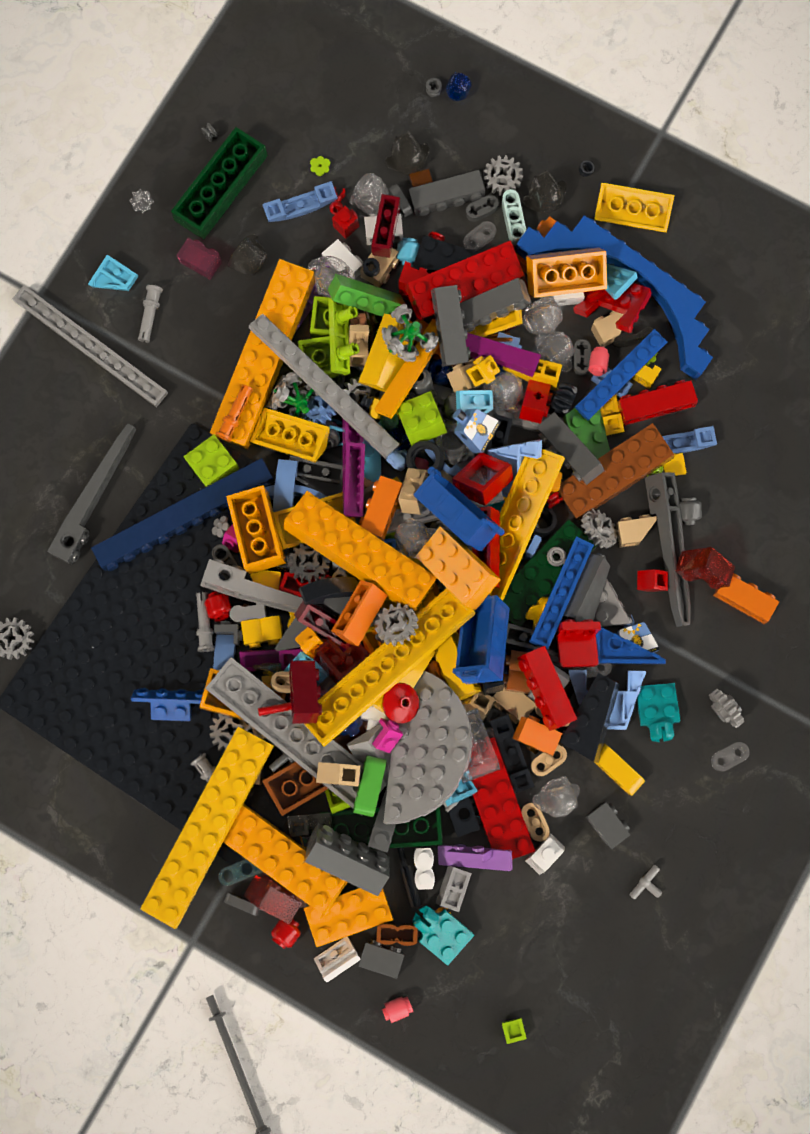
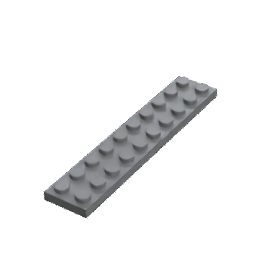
M232 657L205 688L316 779L318 762L360 766V782L364 764L334 740L323 747L304 724H292L291 710L259 716L257 708L287 702ZM382 780L380 792L383 790V788H384V787L386 786V784H387V783H386L385 781H383V780ZM322 783L350 807L354 808L358 787Z

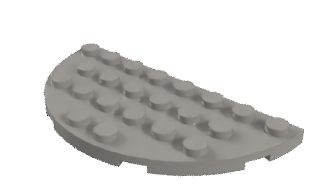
M426 671L423 672L413 688L419 698V709L416 716L407 723H397L403 736L391 751L384 824L407 823L410 820L428 815L444 804L458 788V783L463 777L464 772H466L471 758L472 730L464 705L444 681Z

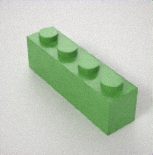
M336 273L328 288L332 301L356 307L357 309L382 317L384 313L391 315L398 306L405 304L400 294Z

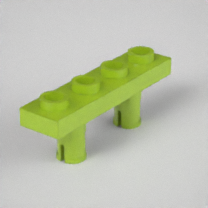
M332 298L328 299L331 372L347 375L350 374V356L359 353L358 344H349L348 320L357 317L358 310L356 307H348L347 305L332 301Z

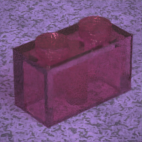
M187 238L176 255L179 263L211 280L222 263L219 253L215 249L204 247V244L197 239L193 241Z

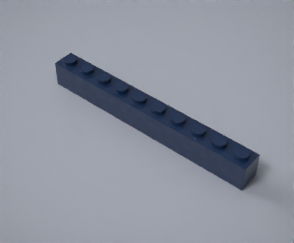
M261 458L91 547L100 567L104 571H112L119 567L118 564L135 559V555L141 552H149L153 549L152 546L158 543H166L170 540L169 537L175 534H183L187 531L188 527L202 524L205 518L219 515L221 510L226 507L229 508L226 496L262 485L264 487L272 486L274 480Z

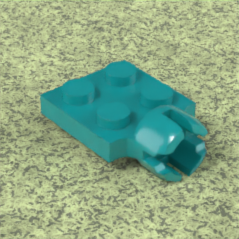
M675 683L641 686L637 696L640 726H647L649 728L651 740L654 742H660L662 736L663 742L672 740L674 737L673 724L681 721Z
M423 906L419 911L423 913L424 919L416 913L412 920L413 925L421 932L418 941L446 965H449L474 937V934L446 909L436 913L430 907Z

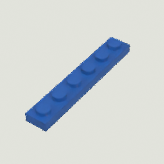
M654 329L574 408L588 421L667 341Z
M575 537L530 638V643L539 647L545 646L547 650L549 649L594 544Z

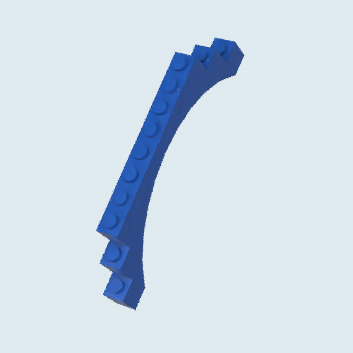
M586 216L582 217L573 231H570L566 225L556 221L545 237L539 231L528 227L514 248L515 252L525 260L526 256L601 248L606 251V264L635 271L638 277L636 281L642 286L651 289L652 296L662 307L672 326L678 344L680 370L694 380L703 373L713 357L709 355L708 351L698 347L710 330L703 322L694 319L706 303L699 294L687 289L686 285L673 279L669 273L663 272L655 263L642 257L638 251L632 250L624 241L617 239L607 229L601 228L593 219Z

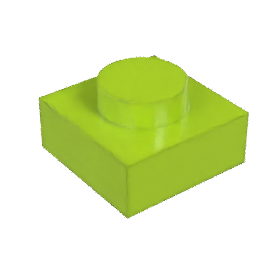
M522 1018L502 1022L507 1044L527 1039Z

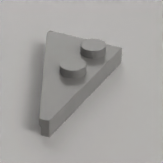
M606 579L594 622H600L601 627L632 624V619L625 612L624 606L619 601L613 586Z

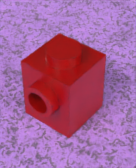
M346 206L332 217L333 227L345 239L359 228L357 213L353 209L349 210Z
M656 569L638 571L637 590L647 592L668 591V571Z

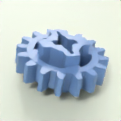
M319 395L311 396L310 401H307L309 412L306 414L302 413L304 420L318 424L322 423L323 425L326 424L327 420H332V415L337 414Z

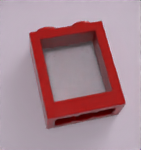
M479 453L452 478L453 485L468 499L486 506L513 480L512 464L491 455Z

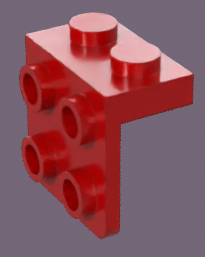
M569 619L561 622L556 630L559 664L561 667H595L598 665L595 635L601 630L600 622H593L592 619H586L581 622H574V620Z

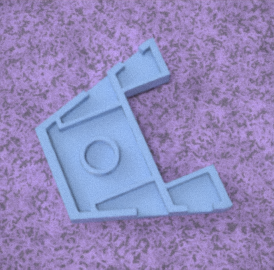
M542 440L528 441L488 450V455L512 464L513 480L501 491L504 497L507 498L524 456L536 459L542 456ZM487 471V482L495 475L494 473Z
M568 669L580 706L588 692L586 690L587 670ZM627 670V691H618L607 729H627L646 671Z

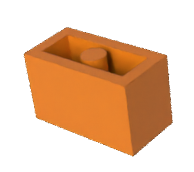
M529 715L528 718L521 717L512 739L546 754L554 755L562 733L556 731L557 729L549 731L548 727L540 724V719Z

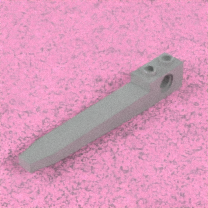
M209 559L200 585L202 587L292 613L297 611L303 601L301 597L244 579L247 571H244L240 566H229L219 559ZM222 573L227 574L229 579L222 580L219 575Z

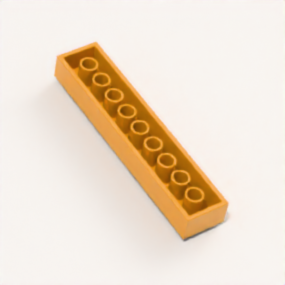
M279 259L255 319L264 314L292 341L317 279L315 272ZM252 331L249 333L210 430L211 435L220 430L223 423L222 419L228 415L242 384L251 387L253 392L239 417V426L235 428L231 436L232 440L229 442L247 450L250 447V439L268 402L283 361Z

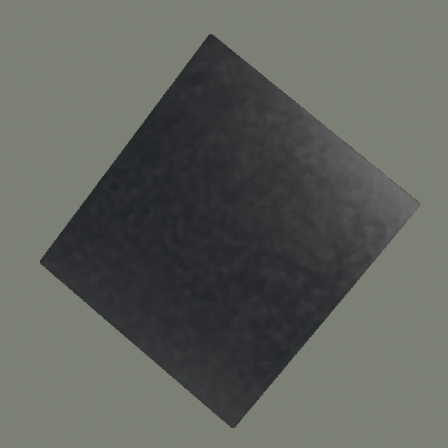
M191 424L113 536L206 488L183 456L212 436L210 433L196 424ZM219 440L235 460L239 470L254 462ZM270 472L274 480V483H272V485H275L276 475ZM294 496L293 507L299 502V500L302 497ZM228 507L221 510V513L215 517L209 516L205 518L202 524L188 527L187 531L183 534H175L169 537L170 540L166 543H158L152 546L153 549L149 552H141L135 555V559L118 564L119 567L112 571H104L96 559L0 696V708L181 831L208 783L206 780L201 779L199 771L190 763L205 753L212 767H216L225 751L224 747L218 750L219 744L213 745L212 741L215 738H210V733L214 732L210 730V726H215L213 719H220L219 713L200 709V704H191L190 721L151 720L150 702H132L131 696L134 690L139 688H146L148 690L167 689L168 691L184 689L194 692L205 689L210 668L213 669L214 651L198 652L199 636H197L196 632L199 629L196 594L201 593L202 595V592H207L209 595L215 592L200 585L209 559H214L212 556L213 548L219 544L223 545V537L220 538L212 534V529L215 527L213 524L215 519L225 516L228 518L227 523L230 526L233 524ZM294 547L283 550L286 564L269 568L268 571L281 572L283 576L285 572H289V554L293 553ZM229 550L238 566L246 571L243 567L240 551L235 553ZM220 551L217 558L223 559L226 556V551ZM330 560L329 572H325V575L332 576L336 571L332 570V561ZM246 572L245 578L253 581L251 575ZM220 574V579L225 580L223 574ZM228 595L232 608L236 605L243 607V604L249 606L256 605L254 602ZM266 606L268 617L278 615L281 617L284 635L288 629L289 612ZM230 616L227 619L222 620L230 621L231 624H237L230 618ZM210 618V628L214 630V625H220V621ZM215 633L212 635L213 646H215L216 642ZM317 633L320 638L330 640L324 637L323 635ZM240 641V646H236L234 660L240 664V651L274 649L276 645L269 646L268 643H263L259 648L249 649V646L244 645V641ZM355 665L324 668L327 670V675L338 674L344 678L348 668ZM284 670L249 672L262 682V676L274 675L276 672H283ZM286 693L285 701L287 703L291 702L290 693ZM232 719L237 725L241 724L239 721ZM224 721L219 728H222L226 722ZM229 728L230 735H233V728ZM225 738L221 739L223 742L229 744V741ZM264 739L266 742L274 745L268 739ZM275 745L264 764L262 779L273 773L269 766L283 755L282 751ZM290 761L285 762L280 768L289 764ZM263 782L262 785H253L244 802L246 806L279 830H282L295 810L293 809L282 816ZM222 843L216 854L248 876L252 875L257 868L225 843Z

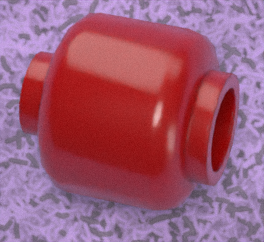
M217 591L210 593L204 602L208 617L215 621L227 619L232 608L228 595Z
M284 918L280 919L271 931L272 940L283 949L286 947L291 948L301 935V931L297 928L300 924L292 918H289L288 921Z

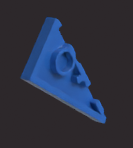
M602 627L595 635L598 664H666V659L660 657V655L652 653Z

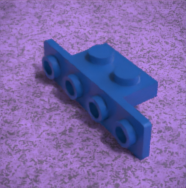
M139 688L134 690L131 701L150 702L151 720L190 721L191 704L201 703L204 690L194 692L184 689L168 691L167 689L148 690L146 688Z

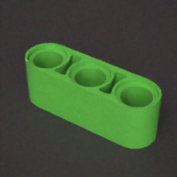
M366 755L353 813L369 817L374 816L385 772L386 759Z

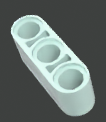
M507 190L503 194L502 210L509 241L511 240L512 245L516 246L525 233L526 226L519 194L515 190ZM512 199L515 202L509 203L506 200ZM516 216L518 219L512 220L510 217ZM520 233L522 236L516 237L513 234Z

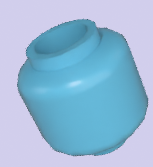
M403 238L397 244V258L402 262V265L407 261L412 263L411 266H413L420 248L417 239Z

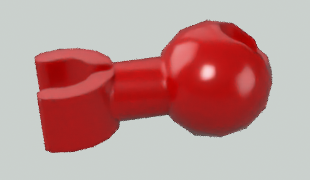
M343 188L339 196L336 193L338 199L330 204L329 210L333 215H336L344 207L341 201L346 195L345 188Z

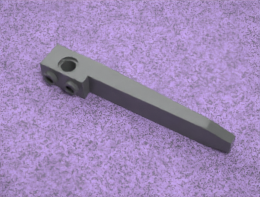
M127 423L70 510L47 551L52 556L70 565L78 560L80 549L88 542L90 532L84 527L136 432L134 426ZM74 539V544L67 547V541Z
M661 472L645 477L650 515H657L665 571H668V592L671 610L676 626L683 627L690 625L691 604L681 510L675 473Z

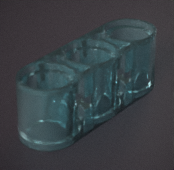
M245 859L223 868L219 872L218 877L221 884L229 886L263 873V871ZM245 863H249L252 866V872L249 875L245 874L242 870ZM227 870L231 871L234 875L231 882H227L224 879V873Z

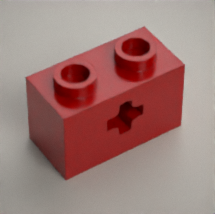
M529 379L519 419L541 424L542 418L547 417L549 406H546V403L550 404L553 394L549 392L550 384Z

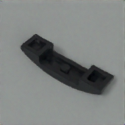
M356 577L327 578L303 585L299 588L305 605L323 604L326 598L351 597L360 580Z
M505 714L489 720L515 792L518 793L535 787L519 742L512 739L515 731L509 715Z

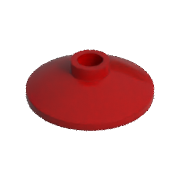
M395 684L383 696L382 705L384 713L395 723L411 721L419 709V698L416 691L408 684ZM403 700L406 702L405 707L402 704Z

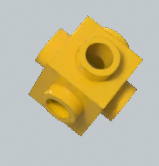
M491 355L485 358L483 356L476 358L472 361L474 365L466 370L475 387L484 382L489 384L496 379L495 375L500 372Z

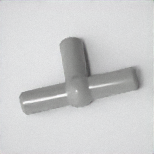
M653 865L647 874L640 878L639 883L630 893L633 899H636L645 888L655 897L661 896L662 891L650 882L660 871V868Z

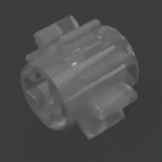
M139 189L136 193L132 192L133 199H130V203L134 205L133 209L135 211L139 209L144 213L148 209L151 210L150 203H153L154 200L150 197L149 191L144 193Z

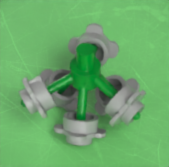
M402 304L391 313V317L396 318V322L400 324L405 323L404 329L398 331L396 327L389 325L388 328H382V337L390 353L393 355L398 354V357L404 361L414 362L416 361V356H419V352L412 345L413 340L420 341L422 348L426 349L425 351L429 353L436 347L439 337L435 336L434 332H427L422 335V324L417 321L410 323L412 310L408 309L406 304ZM404 340L409 342L407 345L402 344Z
M290 372L286 375V378L282 379L283 384L275 387L272 396V408H285L288 404L294 405V408L289 409L288 415L303 419L302 413L306 414L309 412L307 401H310L311 394L316 396L318 394L309 385L298 388L302 383L301 378L295 372ZM288 388H293L294 398L289 396Z

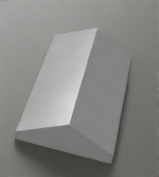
M379 724L349 742L347 746L353 756L362 764H364L366 755L386 759L383 781L388 786L391 752L387 753L376 749L372 744L383 729V726Z

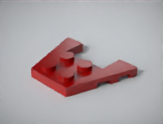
M632 283L617 300L613 299L609 293H606L603 297L591 303L586 299L575 305L573 309L575 314L586 318L599 306L624 314L615 323L616 328L631 333L634 322L638 321L639 313L645 308L652 293L650 288Z

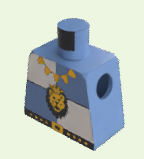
M457 409L453 414V418L459 422L454 430L455 434L472 453H483L501 422L478 409H467L465 412Z
M632 614L628 615L632 619V624L623 625L624 629L618 630L616 634L652 653L659 651L660 649L645 622L635 625Z

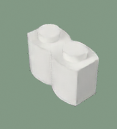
M416 848L414 853V863L417 868L415 884L418 890L433 889L435 883V876L432 870L434 856L431 848Z

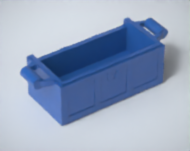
M434 467L428 469L430 475L413 495L465 544L478 551H482L496 534L504 535L505 530L498 526L450 481L445 479L439 470Z
M489 594L481 605L474 610L476 614L460 627L456 668H453V673L461 679L462 683L476 684L503 681L510 608L497 595L490 596Z

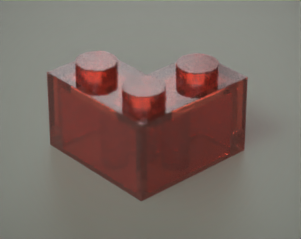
M713 547L682 551L676 572L686 581L703 579L711 588L720 589L730 586L735 566Z
M329 638L315 649L313 658L337 684L370 654L361 643L359 646L352 645L342 652L334 641Z
M255 875L243 895L258 909L287 924L291 923L302 904L296 899V895L288 889L286 892L280 890L282 887L266 875L263 878Z

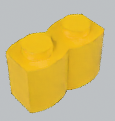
M279 615L241 621L244 645L249 646V649L259 648L263 643H268L269 646L277 645L283 636L282 622Z

